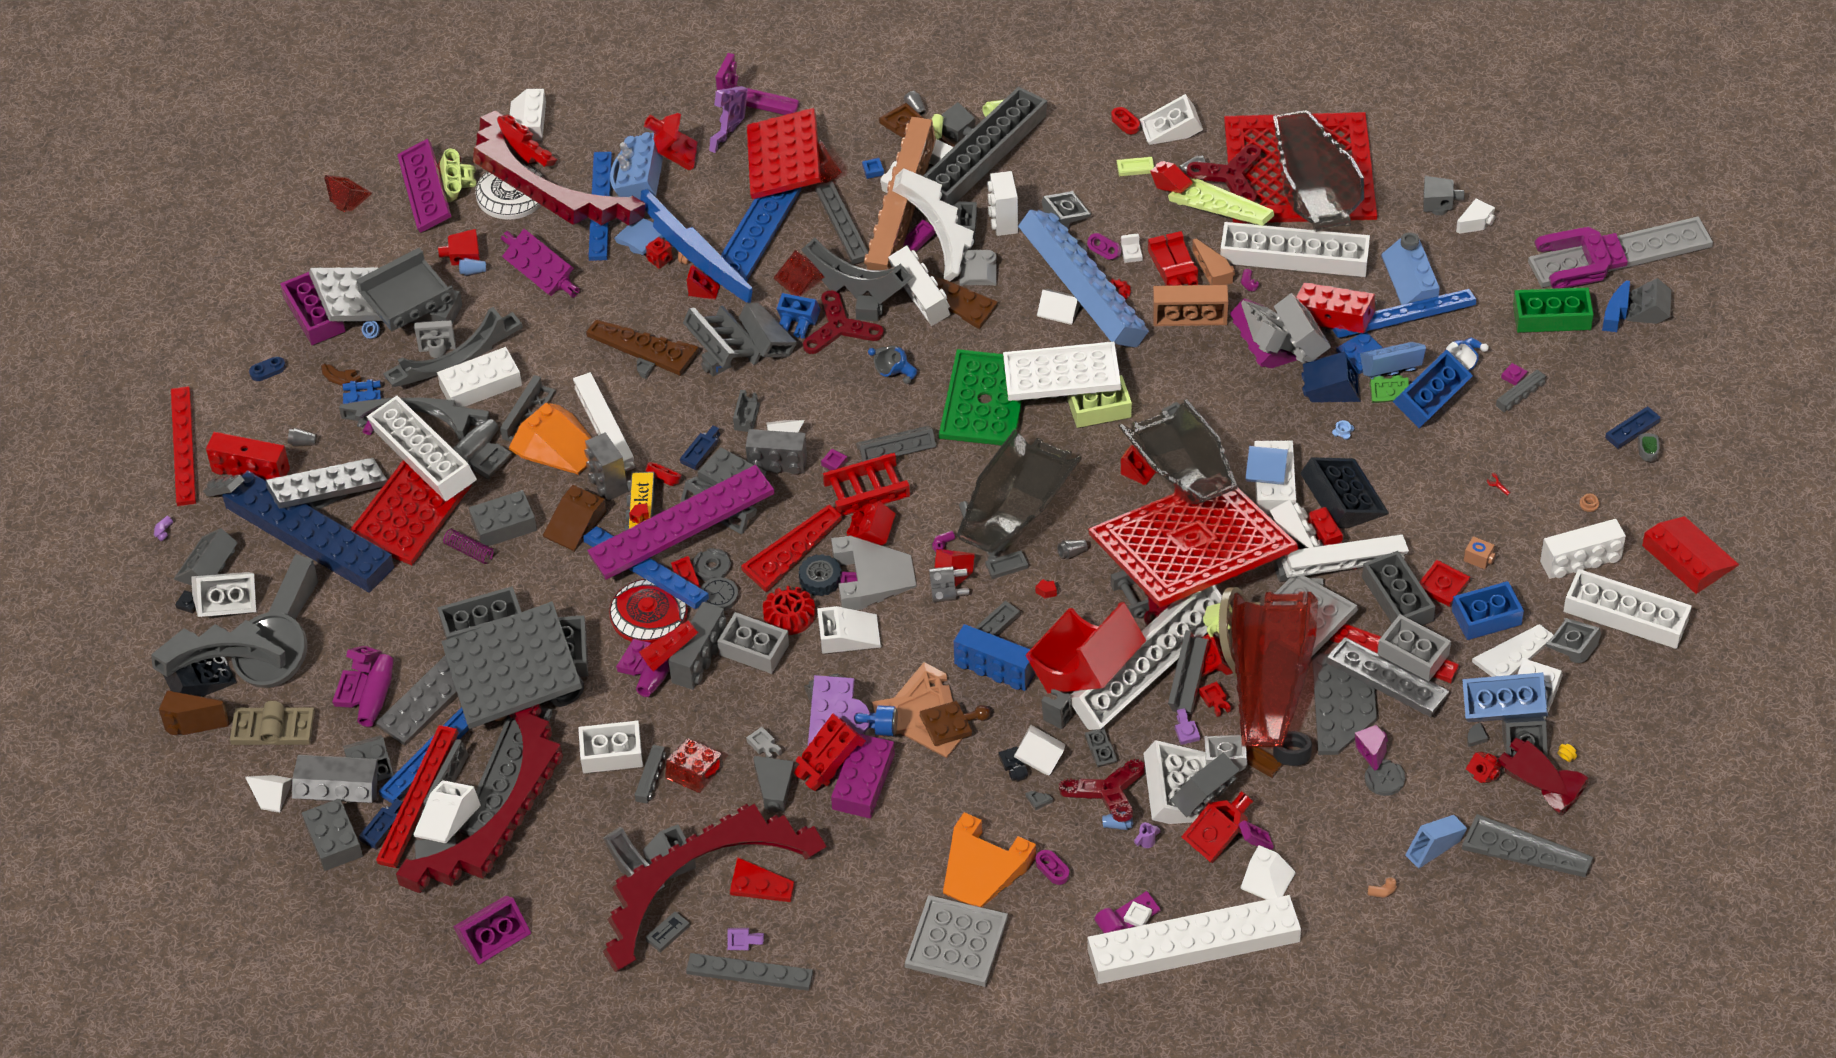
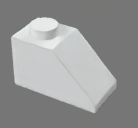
M1475 199L1458 219L1456 232L1460 234L1484 230L1488 225H1492L1495 220V207Z

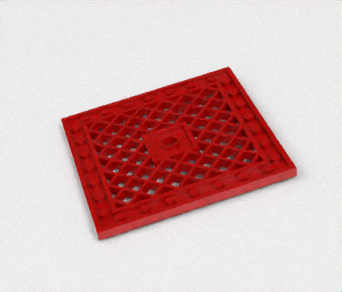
M1365 112L1224 116L1228 163L1245 147L1244 141L1248 143L1247 145L1258 146L1261 153L1263 152L1267 155L1265 158L1260 157L1257 160L1258 163L1253 165L1244 174L1245 179L1251 181L1249 185L1256 194V199L1258 198L1262 201L1260 205L1274 211V217L1267 223L1377 220ZM1323 131L1327 135L1325 137H1322L1319 134ZM1339 131H1341V132H1343L1345 135H1343V136L1341 137V136H1339L1337 133H1338ZM1306 132L1309 136L1305 138L1301 134ZM1252 133L1257 137L1251 139L1248 136ZM1270 133L1274 135V137L1270 139L1266 135ZM1289 133L1292 136L1287 138L1284 134ZM1297 138L1301 142L1296 144L1293 141ZM1315 138L1319 142L1314 144L1311 140ZM1333 138L1337 141L1333 144L1328 140ZM1278 139L1283 141L1281 145L1276 143ZM1263 140L1266 143L1264 145H1261L1257 142ZM1324 144L1329 148L1324 150L1321 148V146ZM1343 144L1346 148L1342 150L1338 146ZM1289 145L1293 149L1291 151H1288L1287 149H1285V147ZM1307 145L1310 147V149L1307 151L1302 147ZM1269 146H1272L1275 148V150L1271 152L1267 148ZM1334 150L1338 154L1333 156L1330 153ZM1251 151L1250 153L1248 152L1249 155H1255V153ZM1326 157L1330 161L1325 163L1322 159ZM1344 157L1347 161L1344 163L1339 159ZM1270 159H1273L1276 161V163L1271 164L1268 161ZM1335 163V164H1337V165L1340 166V167L1337 168V169H1334V168L1331 167V166ZM1264 165L1268 169L1266 171H1263L1262 169H1260V167ZM1300 165V166H1303L1304 168H1303V169H1297L1296 166ZM1327 170L1331 174L1327 176L1323 172ZM1346 170L1349 173L1345 176L1341 172ZM1254 172H1256V173H1258L1260 176H1258L1257 178H1255L1254 176H1252V174H1253ZM1271 172H1275L1278 175L1276 177H1272L1269 174ZM1337 176L1341 180L1339 182H1336L1333 180V178ZM1265 178L1269 182L1267 184H1264L1261 181ZM1346 182L1350 187L1345 188L1342 185ZM1329 183L1333 187L1328 189L1325 187V185ZM1291 184H1293V185H1295L1297 188H1295L1294 190H1292L1291 188H1289V186H1290ZM1312 184L1315 187L1311 190L1306 186ZM1257 185L1261 189L1256 191L1255 189H1253V187ZM1276 185L1279 188L1275 191L1270 187ZM1338 189L1342 193L1340 195H1337L1336 193H1334V191ZM1302 190L1307 194L1301 196L1298 193ZM1321 190L1324 194L1320 196L1316 192ZM1266 191V192H1268V193L1271 194V195L1268 196V197H1265V196L1262 195V194ZM1285 191L1288 195L1284 197L1280 193ZM1330 196L1334 200L1332 202H1329L1326 200V198ZM1349 196L1352 199L1348 202L1343 198ZM1294 197L1298 201L1296 203H1293L1292 201H1290V199ZM1313 197L1316 200L1312 203L1307 199ZM1277 198L1280 201L1276 204L1271 200ZM1232 218V223H1250Z
M1223 473L1088 529L1089 535L1160 608L1298 550L1297 543Z

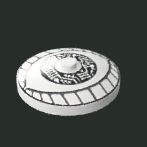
M523 165L532 173L544 179L539 171L530 166ZM490 172L485 173L477 183V203L485 213L492 217L518 219L532 214L541 206Z

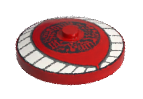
M646 579L637 580L624 586L616 593L610 604V620L613 628L621 637L630 642L636 639L652 644L685 623L688 613L686 603Z

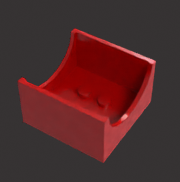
M1120 602L1099 627L1088 623L1073 608H1069L1025 656L1047 693H1051L1052 689L1060 692L1100 689L1106 686L1146 642V639L1125 602Z

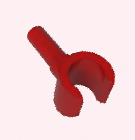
M1492 473L1496 481L1491 482L1487 478V483L1490 486H1496L1508 496L1510 492L1499 482L1498 475Z

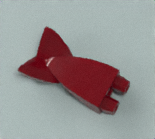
M1515 738L1510 748L1516 754L1512 758L1504 752L1499 757L1498 762L1505 769V773L1513 779L1541 790L1543 797L1550 807L1560 816L1564 815L1585 790L1588 784V777L1577 771H1557L1548 758L1528 740L1524 742Z

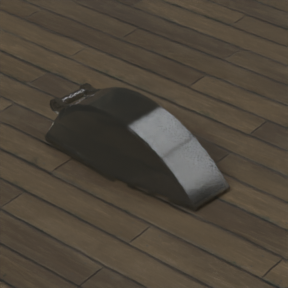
M1187 399L1184 400V403L1179 406L1172 416L1164 410L1160 412V415L1138 423L1136 421L1132 422L1131 428L1122 424L1118 425L1163 482L1185 502L1199 504L1238 489L1234 475L1230 470L1229 462L1226 459L1224 448H1222L1220 437Z
M1014 429L977 478L976 487L972 492L970 503L967 505L966 514L962 519L956 539L989 553L998 552L1010 546L1046 509L1079 464L1082 457L1078 456L1070 459L1072 451L1056 448L1044 443L1040 438H1036L1033 444L1029 445L1020 433H1017V430Z

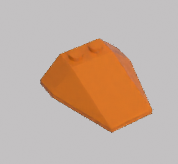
M545 403L520 424L509 446V450L523 459L579 475L587 468L586 462L588 459L584 452L586 449L585 441L592 437L571 412L560 405Z

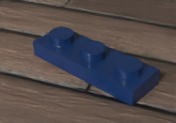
M1647 406L1608 431L1605 438L1619 449L1658 424L1661 417Z

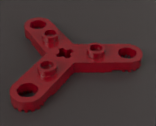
M1247 145L1227 165L1191 162L1187 165V176L1191 177V179L1197 178L1204 179V181L1224 182L1231 193L1243 198L1247 196L1251 198L1250 201L1255 202L1256 194L1245 179L1244 174L1259 160L1261 150L1256 145ZM1251 151L1255 153V155H1249L1248 152L1250 153ZM1197 168L1199 172H1193L1192 169Z
M829 290L821 296L828 323L803 341V349L808 354H816L841 335L878 341L883 337V328L879 324L846 318L839 294L836 291ZM833 297L835 300L827 301L826 298ZM877 330L879 333L872 335L870 331ZM810 343L817 344L814 348H810L807 345Z
M1131 759L1130 762L1127 761L1123 767H1119L1105 780L1064 779L1059 783V792L1064 797L1102 799L1115 821L1126 822L1133 817V811L1123 791L1145 773V765L1142 760L1134 759L1132 761Z

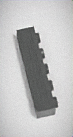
M1538 369L1499 397L1496 401V407L1504 413L1507 410L1510 411L1515 404L1518 405L1523 398L1526 399L1531 392L1534 393L1539 386L1542 387L1545 384L1546 376Z
M652 745L635 793L636 802L648 804V801L652 799V790L656 788L655 781L659 779V770H662L663 759L665 760L667 756L665 747Z

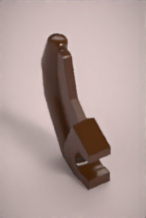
M330 364L321 365L322 374L332 383L343 386V384L350 383V381H362L360 375L353 377L357 375L355 369L345 370L344 372L336 370Z

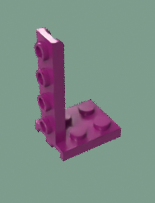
M727 53L715 76L717 90L740 87L736 86L738 81V74H736L737 62H735V55L732 53ZM748 88L746 106L786 115L797 111L799 101Z

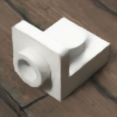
M1139 234L1121 236V250L1124 263L1142 261Z

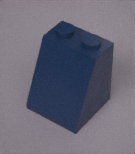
M1345 351L1303 364L1304 372L1301 375L1304 386L1302 390L1304 396L1308 397L1311 402H1361L1359 374Z

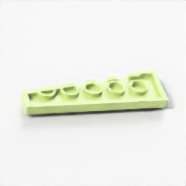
M1197 178L1191 179L1193 184L1184 192H1171L1168 195L1169 201L1175 202L1178 205H1186L1262 226L1274 217L1272 209Z

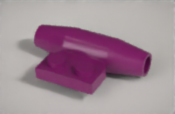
M633 639L616 668L620 673L633 676L641 674L636 691L641 696L649 697L669 673V659L653 672L639 653V651L651 643Z
M386 654L379 655L368 676L361 671L343 670L332 701L334 707L353 708V706L359 704L357 722L365 727L372 726L383 707L391 683L393 658Z

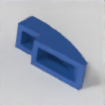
M1626 280L1611 297L1605 311L1602 331L1617 332L1619 319H1626L1630 281Z

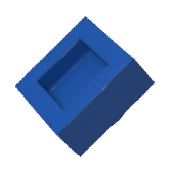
M880 158L862 161V167L867 179L884 174Z

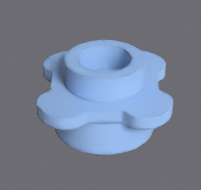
M1342 420L1336 423V428L1332 431V434L1343 437V439H1349L1354 427L1348 421Z

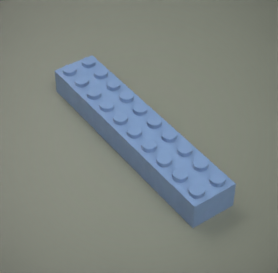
M1029 210L1018 226L1111 342L1118 345L1138 347L1149 332L1145 327L1144 321L1136 316L1135 310L1127 305L1125 298L1118 294L1115 290L1116 287L1106 279V275L1096 267L1097 264L1077 244L1078 241L1068 233L1067 227L1059 222L1057 215L1044 213L1040 210Z

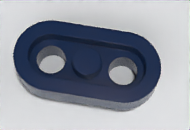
M272 357L259 362L249 369L250 377L254 381H263L280 374L285 370V362L281 357Z

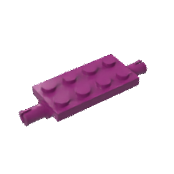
M523 229L517 238L509 231L504 233L508 238L503 235L501 236V240L509 246L502 257L548 295L552 296L556 291L564 290L570 297L574 298L577 295L573 290L576 293L580 292V289L572 284L569 279V274L574 268L526 229Z

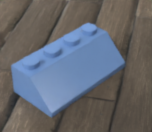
M1400 238L1381 254L1401 305L1439 296V285L1420 239L1418 247L1414 250L1404 249L1400 244Z
M1543 672L1463 679L1465 717L1467 722L1548 716Z

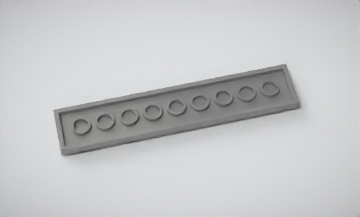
M1699 217L1618 235L1617 237L1628 263L1627 266L1609 269V271L1710 248L1713 241ZM1582 246L1551 251L1528 258V263L1541 288L1551 286L1549 277L1554 272L1588 265Z

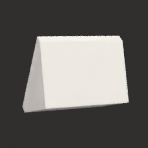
M1044 289L1042 290L1037 316L1072 325L1081 304L1072 294Z
M1030 725L1014 757L1036 770L1050 775L1064 751L1065 744Z

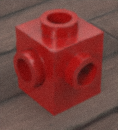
M657 237L646 246V258L657 268L661 269L673 260L672 246L668 241Z
M1475 752L1466 770L1474 775L1473 778L1476 781L1486 783L1495 781L1499 777V770L1502 765L1490 753Z

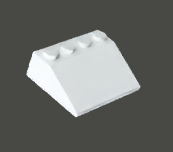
M1155 740L1144 752L1152 820L1167 824L1194 822L1204 808L1197 815L1192 813L1186 818L1170 799L1192 776L1206 766V753Z

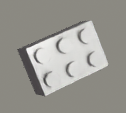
M1012 171L990 174V181L987 182L988 192H991V194H988V203L991 205L988 206L989 217L993 218L991 219V228L996 231L997 236L1018 233V197Z
M638 721L578 727L583 773L643 767Z

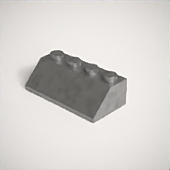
M298 755L292 778V798L331 801L340 798L341 801L372 803L377 798L378 759Z

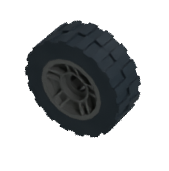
M816 554L808 557L800 565L799 583L803 590L813 596L829 595L839 588L841 568L835 558L833 559L829 555Z

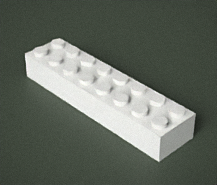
M1224 222L1220 255L1226 258L1229 264L1366 277L1370 235Z
M395 396L367 416L374 431L445 501L454 497L477 480L469 464L398 396Z

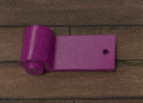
M1146 891L1114 912L1111 908L1101 910L1095 916L1094 921L1103 933H1109L1135 927L1124 921V916L1133 901L1152 909L1151 916L1161 910Z

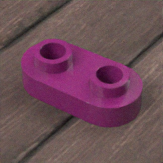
M1093 233L1089 236L1087 244L1090 250L1109 260H1115L1120 256L1121 247L1115 241L1099 233ZM1112 248L1115 249L1113 254L1111 253Z
M1042 850L1037 853V868L1052 883L1056 885L1065 884L1069 879L1068 867L1050 850Z

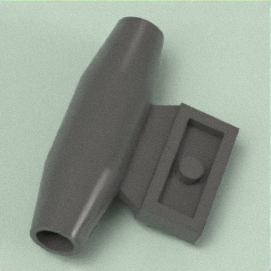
M491 419L472 429L453 448L468 464H471L475 472L488 480L512 455V452L499 444L490 443L499 430L497 423Z

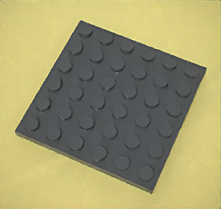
M553 601L441 641L469 729L582 688Z

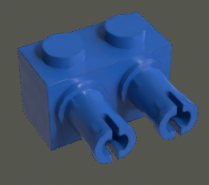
M782 293L777 306V311L781 318L779 324L788 332L791 322H798L793 335L797 338L801 335V338L804 339L808 326H815L821 310L817 300Z

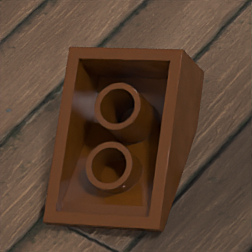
M572 485L561 498L543 537L575 552L584 541L583 536L589 533L606 514L605 500Z
M167 691L159 708L165 731L171 735H188L228 727L230 724L224 702L220 700Z

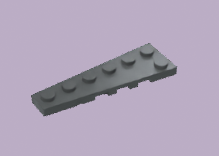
M1478 814L1462 844V850L1581 877H1586L1593 861L1592 856Z

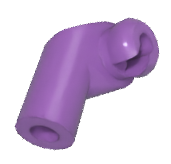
M169 516L163 518L154 528V536L159 541H163L168 536L164 530L173 523Z

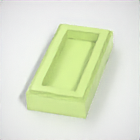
M1152 157L1117 160L1119 176L1151 173L1150 170L1154 168Z

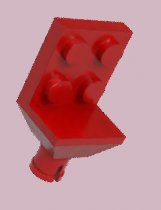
M672 114L662 120L649 115L644 122V127L653 131L657 152L683 168L692 170L694 168L698 142L679 131L681 114Z
M1241 791L1231 803L1227 800L1209 802L1181 837L1213 864L1237 833L1242 834L1239 823L1244 820L1248 822V818L1244 813L1254 801Z

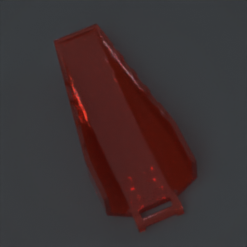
M1305 591L1292 594L1266 592L1264 605L1245 602L1238 593H1234L1231 631L1236 664L1235 673L1237 674L1242 746L1282 747L1303 689L1316 640L1319 600L1312 592H1307V603ZM1297 601V605H1273V602Z

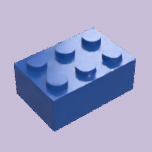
M1508 581L1453 596L1452 612L1466 640L1522 625L1524 610Z

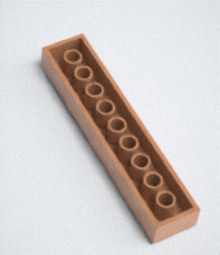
M911 117L910 123L906 125V136L901 141L902 149L901 152L897 153V164L892 169V180L888 182L887 186L888 193L884 195L883 209L878 214L879 222L878 225L875 224L874 238L870 240L869 253L865 255L864 264L867 265V270H886L892 268L888 257L904 246L916 206L905 197L893 192L895 176L903 168L921 176L926 174L936 142L933 121L931 119Z

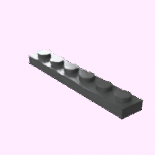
M833 182L815 186L816 193L852 264L863 262L868 251Z
M690 953L686 973L689 975L806 991L810 990L813 976L812 969Z

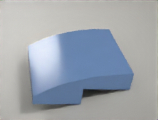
M643 218L630 226L628 225L614 239L618 244L629 246L633 253L644 255L649 242L657 237L662 239L663 236L653 227V222Z
M1249 446L1246 481L1284 485L1288 449Z

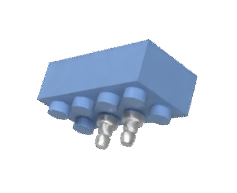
M646 132L636 137L628 136L620 144L621 152L616 157L610 172L611 185L618 197L635 196L640 200L641 191L648 189L656 196L663 156L657 152L653 139L654 133Z

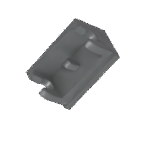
M740 390L733 416L734 430L748 432L749 429H754L760 406L755 392L752 398L747 397L746 390Z
M1052 689L1051 694L1056 695L1057 698L1052 700L1044 696L1041 700L1043 720L1063 729L1072 717L1071 695Z

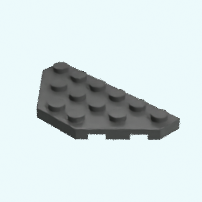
M1314 654L1312 656L1318 755H1339L1347 745L1355 741L1356 732L1364 730L1376 722L1375 691L1373 687L1327 664L1326 659L1329 654Z

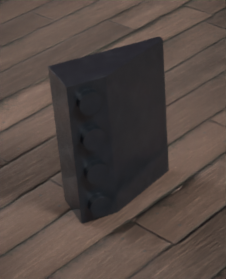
M1311 457L1300 473L1321 508H1327L1338 528H1351L1389 514L1354 458Z

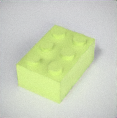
M1120 375L1121 390L1096 392L1094 394H1077L1074 396L1068 395V403L1077 428L1131 418L1132 402L1122 375Z

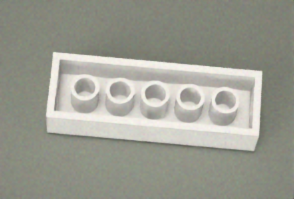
M1578 569L1566 596L1563 612L1677 649L1689 621L1692 606Z

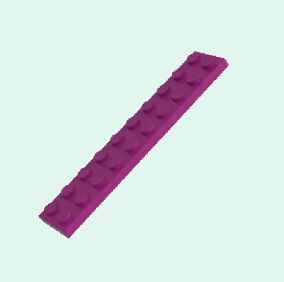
M754 465L588 549V555L605 580L775 494L774 489L759 468Z

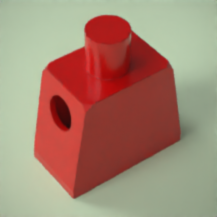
M476 229L449 235L448 246L438 247L439 258L450 256L451 265H459V260H464V258L480 260Z

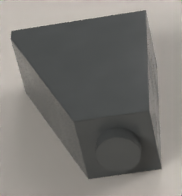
M754 756V768L764 808L772 812L785 811L794 777V761Z

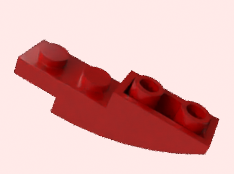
M511 115L498 116L497 122L506 140L526 162H539L544 167L555 164L557 159L552 156V153L542 149L536 141L531 140L534 134L529 131L528 127L516 122V119Z

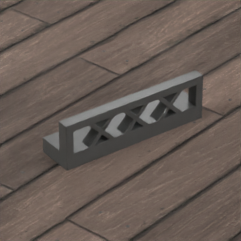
M533 376L500 427L502 439L512 442L514 438L512 435L517 432L521 421L534 413L530 411V407L537 404L541 407L543 404L549 403L555 395V389L542 386L541 377ZM540 391L549 393L545 398L539 399L538 397Z
M924 426L857 442L856 446L860 450L863 462L894 452L896 456L933 448L936 447L933 429L930 426Z
M697 476L687 480L681 501L689 499V491L694 493L695 496L713 485ZM750 506L720 521V523L743 534L748 519L756 516L757 509ZM734 516L742 519L740 526L736 525L733 519Z
M1185 630L1168 704L1173 712L1185 708L1186 713L1192 715L1209 640L1194 637L1192 631Z
M456 739L423 802L425 806L430 793L442 780L454 783L469 756L462 740Z

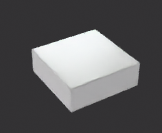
M1133 901L1124 916V921L1136 927L1143 926L1151 916L1152 909Z

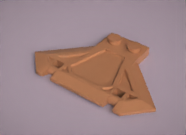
M924 662L894 698L873 701L872 706L874 713H876L878 705L895 706L898 710L896 734H902L947 758L962 739L934 746L919 715L922 710L953 702L949 685L942 684V682L947 681L946 673Z

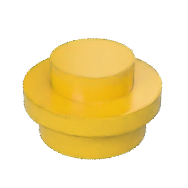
M1561 744L1557 753L1561 758L1568 762L1577 758L1576 749L1570 744Z

